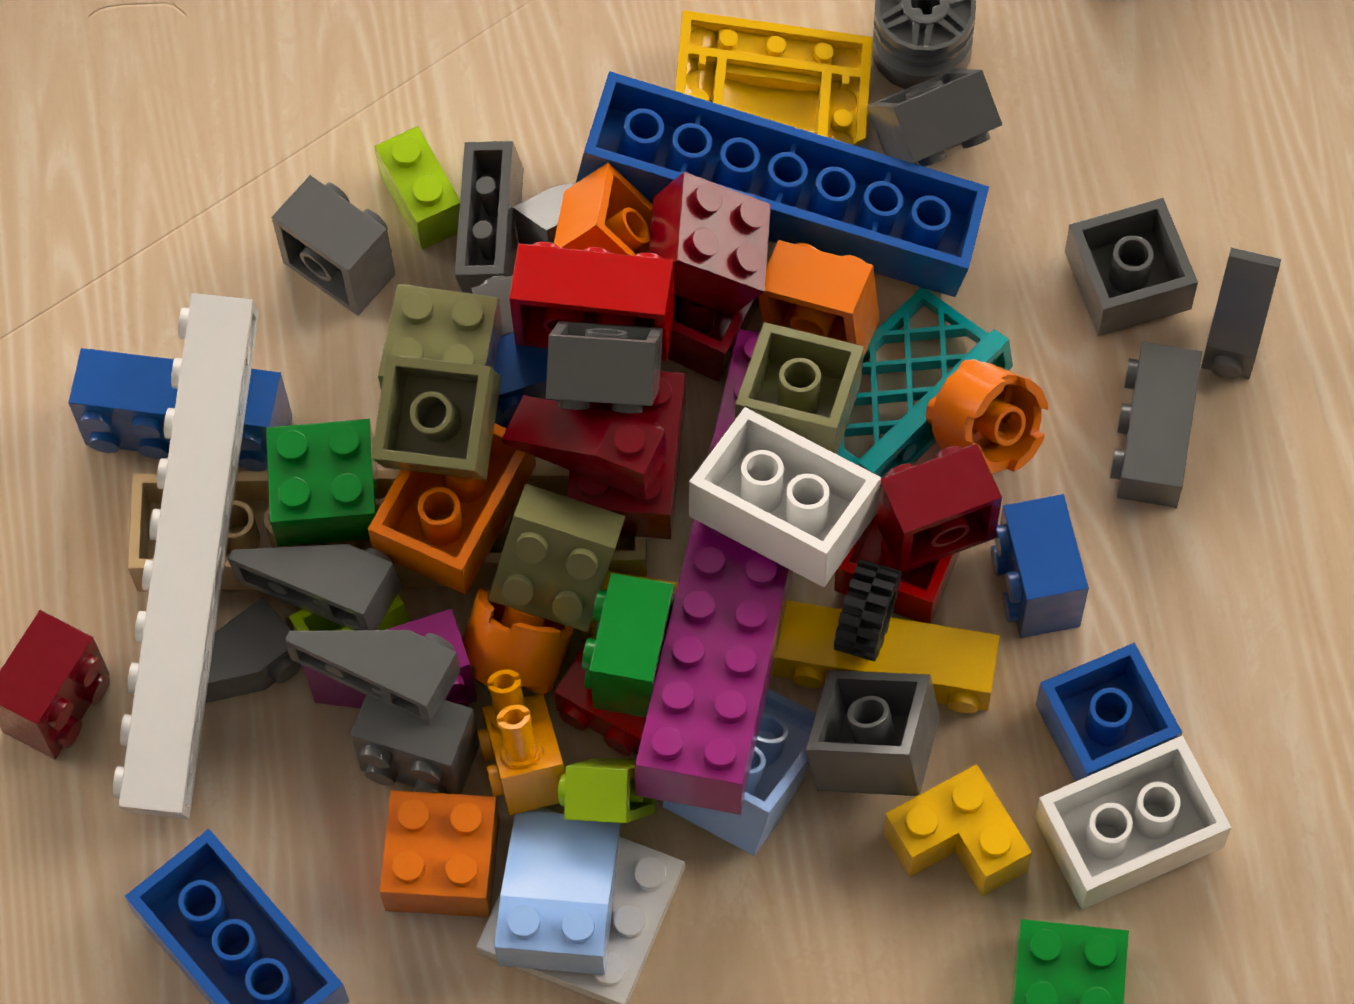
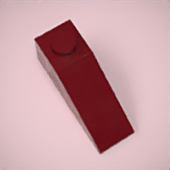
M524 395L502 437V444L646 500L667 456L664 429L608 409L596 407L583 410L565 409L558 407V401Z

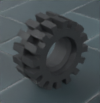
M863 559L859 560L858 566L854 570L853 579L850 581L848 593L844 599L843 610L840 613L839 625L835 633L834 650L870 661H876L880 648H882L890 618L893 615L894 604L897 600L902 576L900 570Z

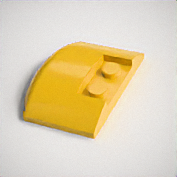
M683 10L675 91L857 146L864 143L866 139L873 37Z

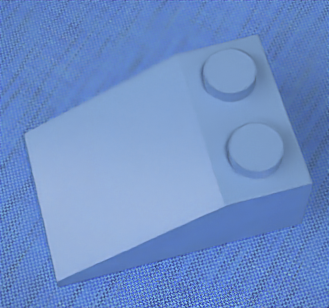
M768 688L741 815L664 801L662 807L755 856L778 824L811 768L806 747L816 713Z
M526 811L515 814L500 894L494 948L498 966L605 975L621 823L564 820V814Z

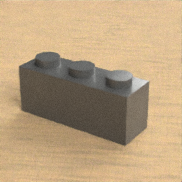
M513 141L464 143L454 274L463 293L472 294L471 288L480 286L485 280L500 275L509 277L514 272L519 242L513 207L522 202L524 168Z
M1142 342L1139 359L1129 358L1124 388L1133 389L1131 404L1122 403L1117 433L1127 435L1124 450L1116 448L1114 450L1110 473L1111 479L1119 480L1117 498L1177 508L1183 488L1203 351Z

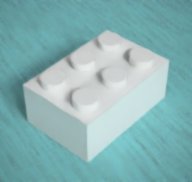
M744 407L689 481V516L812 582L825 587L877 514L881 477Z
M1183 735L1039 797L1035 820L1081 910L1224 848L1232 828Z

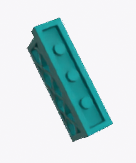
M920 287L873 334L862 365V375H871L872 392L857 393L853 405H872L873 422L847 424L837 455L881 478H884L888 471L899 465L908 463L913 465L937 442L932 432V425L926 420V409L929 401L937 396L947 378L958 369L964 360L975 359L1010 370L1013 367L1009 339L996 329H993L990 333L986 332L926 288ZM923 306L939 316V326L910 329V319ZM967 336L977 343L966 354L947 355L946 338ZM940 339L941 356L912 358L911 341ZM905 342V359L877 361L876 352L884 344ZM941 368L942 379L933 387L913 388L912 371ZM906 372L907 389L878 391L877 374ZM908 401V412L900 420L879 421V404ZM873 435L874 445L860 459L845 449V437Z

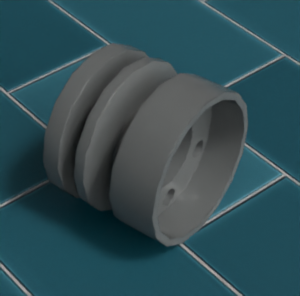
M875 0L872 56L878 71L893 85L907 89L952 69H966L971 60L976 0Z

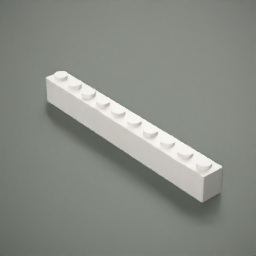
M191 293L189 308H182L180 312L178 335L180 339H185L182 358L174 359L171 373V386L174 389H178L175 408L167 409L164 422L165 439H171L168 459H160L157 471V488L163 489L161 509H153L150 520V539L156 540L154 559L146 560L142 577L143 591H149L146 611H139L135 625V641L142 643L139 663H131L128 675V693L134 694L132 714L124 715L120 731V744L127 746L124 767L117 766L113 780V797L120 798L119 807L130 813L190 818L259 319V310L253 299Z

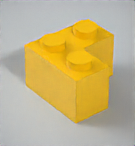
M977 764L885 813L883 834L909 877L953 853H956L982 896L1028 872L1032 851Z

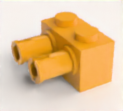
M499 670L493 673L487 680L493 705L482 707L486 729L478 730L477 734L484 761L495 760L494 765L486 766L493 797L504 795L510 816L558 804L559 780L561 775L565 774L544 694L539 693L524 697L521 689L520 675L514 670Z

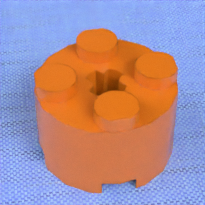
M975 359L964 360L958 369L947 378L937 396L933 397L927 404L926 420L932 425L933 435L939 448L942 450L951 446L965 448L977 443L991 474L1006 469L1015 472L1020 470L1034 457L1044 440L1045 434L1040 432L1039 428L1042 420V409L1048 410V402L1042 388L1031 379L991 363L980 362Z
M479 588L462 638L470 665L475 668L474 678L487 685V680L493 673L509 669L516 671L520 675L522 686L529 690L542 694L552 691L555 681L560 677L575 628L489 601L490 591L485 592L482 588Z

